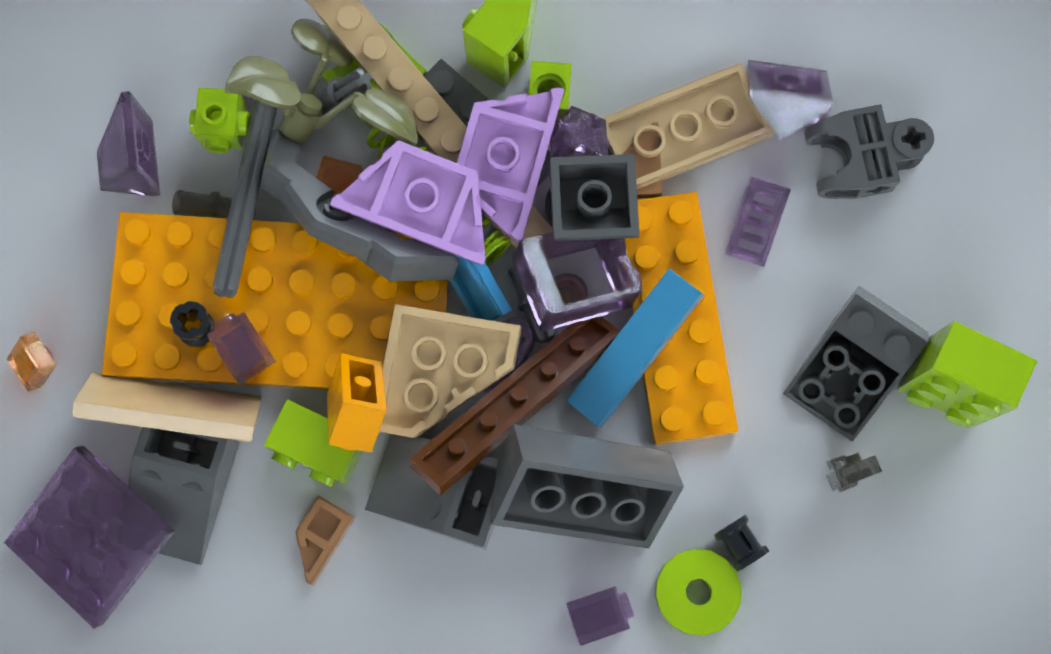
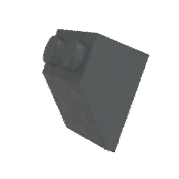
M635 154L550 157V194L554 241L639 238Z

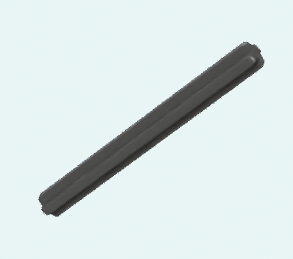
M257 100L254 101L212 285L214 294L219 297L233 298L237 294L277 111L276 107Z

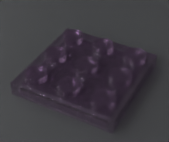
M82 445L73 448L5 540L4 544L95 629L106 622L175 530Z

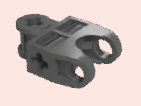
M881 104L840 112L812 124L804 131L806 144H821L822 148L834 149L841 155L844 161V168L837 170V175L826 177L816 183L818 195L827 199H857L892 192L900 182L898 171L909 170L919 165L934 144L933 130L925 121L917 118H908L886 123Z

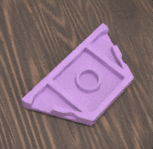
M559 87L552 88L550 92L526 96L525 93L509 96L506 100L502 101L492 99L474 103L458 157V164L478 171L481 212L518 243H522L564 89Z
M398 140L383 153L382 158L375 164L368 166L358 175L359 178L331 200L330 206L484 266L486 257L478 171Z

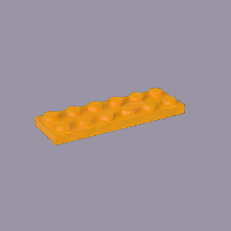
M697 192L638 200L639 238H621L633 314L669 268L705 295L643 374L654 445L736 434L739 431Z

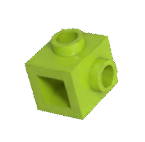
M198 88L196 109H192L189 115V129L202 147L209 152L225 154L229 153L230 149L243 150L244 136H247L251 115L250 112H247V103L242 95L225 93V89Z

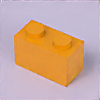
M340 353L327 392L329 445L338 446L344 450H359L372 453L386 414L382 362Z

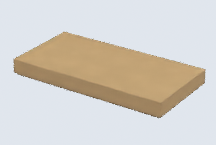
M741 62L600 118L595 123L609 155H622L632 143L635 151L643 157L652 158L660 154L661 169L636 179L637 189L661 179L664 181L768 139L775 133ZM653 122H658L659 127L650 124ZM645 131L655 132L659 136L660 147L654 151L643 150L638 144V137Z
M92 372L73 401L72 416L81 419L250 442L253 439L262 397L143 379L102 376V373Z

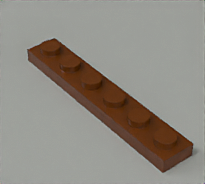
M593 308L588 309L409 459L410 468L441 496L505 441L513 424L523 425L601 357L620 330Z

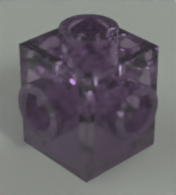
M571 106L560 119L557 118L550 139L551 157L608 155L609 140L607 138L606 120L593 113Z

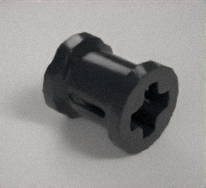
M188 301L180 304L171 313L170 323L173 327V332L186 345L201 347L213 339L216 331L215 321L207 313L205 307L198 302ZM197 318L202 323L199 329L192 327L188 330L185 327L187 321L195 322Z
M746 514L714 534L715 539L722 540L736 562L734 568L737 572L769 552L767 546L760 545L748 527L749 519Z

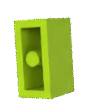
M288 399L264 443V446L275 451L271 458L272 460L293 470L297 463H300L312 469L309 475L310 478L331 488L335 481L344 485L347 484L363 452L359 450H344L338 446L329 445L328 418Z

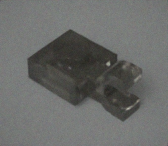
M858 452L847 457L841 455L826 461L829 469L834 470V472L826 475L832 491L838 489L839 493L856 487L858 481L882 472L875 455L862 460Z

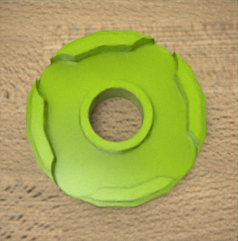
M691 549L676 554L663 565L656 579L655 598L661 614L672 627L685 634L706 636L721 631L734 619L741 605L742 587L736 570L726 558L711 550ZM695 579L704 581L710 590L708 600L701 605H695L690 602L686 594L688 584Z

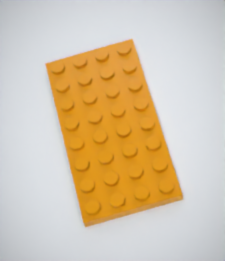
M119 212L102 376L155 381L328 390L340 353L381 361L383 369L395 304L446 313L448 280L388 281L357 257L309 236L300 223L253 220L237 294L233 298L219 297L214 294L212 285L227 218ZM391 231L402 240L412 239L397 232ZM193 301L205 307L207 313L215 321L216 326L215 335L208 344L201 347L188 346L173 332L170 316L176 306ZM198 318L195 322L187 321L185 323V327L188 330L192 327L199 329L202 325Z

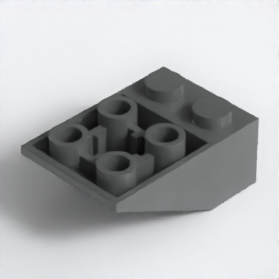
M858 285L783 394L853 442L929 343V332Z
M142 427L132 458L119 543L202 565L240 442L232 439Z
M391 434L365 510L486 550L494 526L491 524L490 517L498 459L486 456L440 496L410 468L409 459L431 440L419 436L417 438H410Z

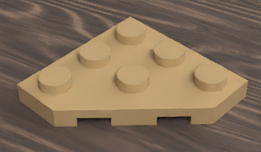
M395 304L382 369L386 414L379 432L417 438L513 371L522 327L520 325Z

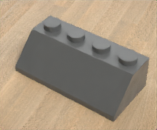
M513 424L498 456L490 520L491 524L496 526L650 548L684 485L671 452Z

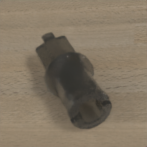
M178 190L173 196L172 210L174 215L228 219L232 198L221 196L217 191H213L209 195ZM255 208L253 220L255 219L256 208Z

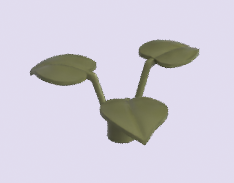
M311 19L296 20L291 29L294 41L302 49L320 56L319 63L305 93L301 94L297 88V83L289 81V75L281 65L259 56H248L241 59L233 67L227 79L225 93L245 95L261 103L285 109L279 128L287 138L295 142H307L315 127L323 130L329 120L350 105L360 118L374 127L414 147L418 142L415 119L409 107L396 96L380 89H367L364 95L360 92H354L322 116V103L313 93L327 61L330 60L340 66H348L354 58L326 25H321Z

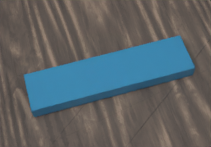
M669 268L566 401L597 427L602 428L705 295Z

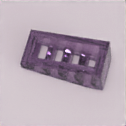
M750 177L741 200L725 255L765 267L791 189ZM755 193L775 199L774 206L754 201ZM750 208L770 214L769 222L749 216ZM745 223L766 230L764 237L743 231ZM739 239L761 245L759 253L737 246Z

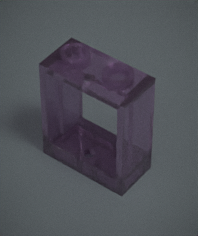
M553 232L520 240L512 260L541 332L632 307L643 291L642 279L637 268L632 267L626 253L625 238L554 241ZM595 248L614 292L564 305L546 260Z

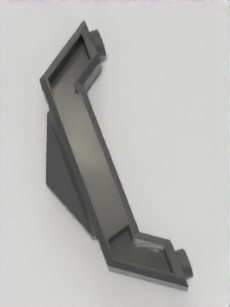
M272 129L260 187L282 202L309 236L357 257L388 281L452 280L454 278L459 263L455 255L415 239L402 240L384 227L331 207V200L335 197L334 190L299 166L302 149L298 142L287 138L279 129Z

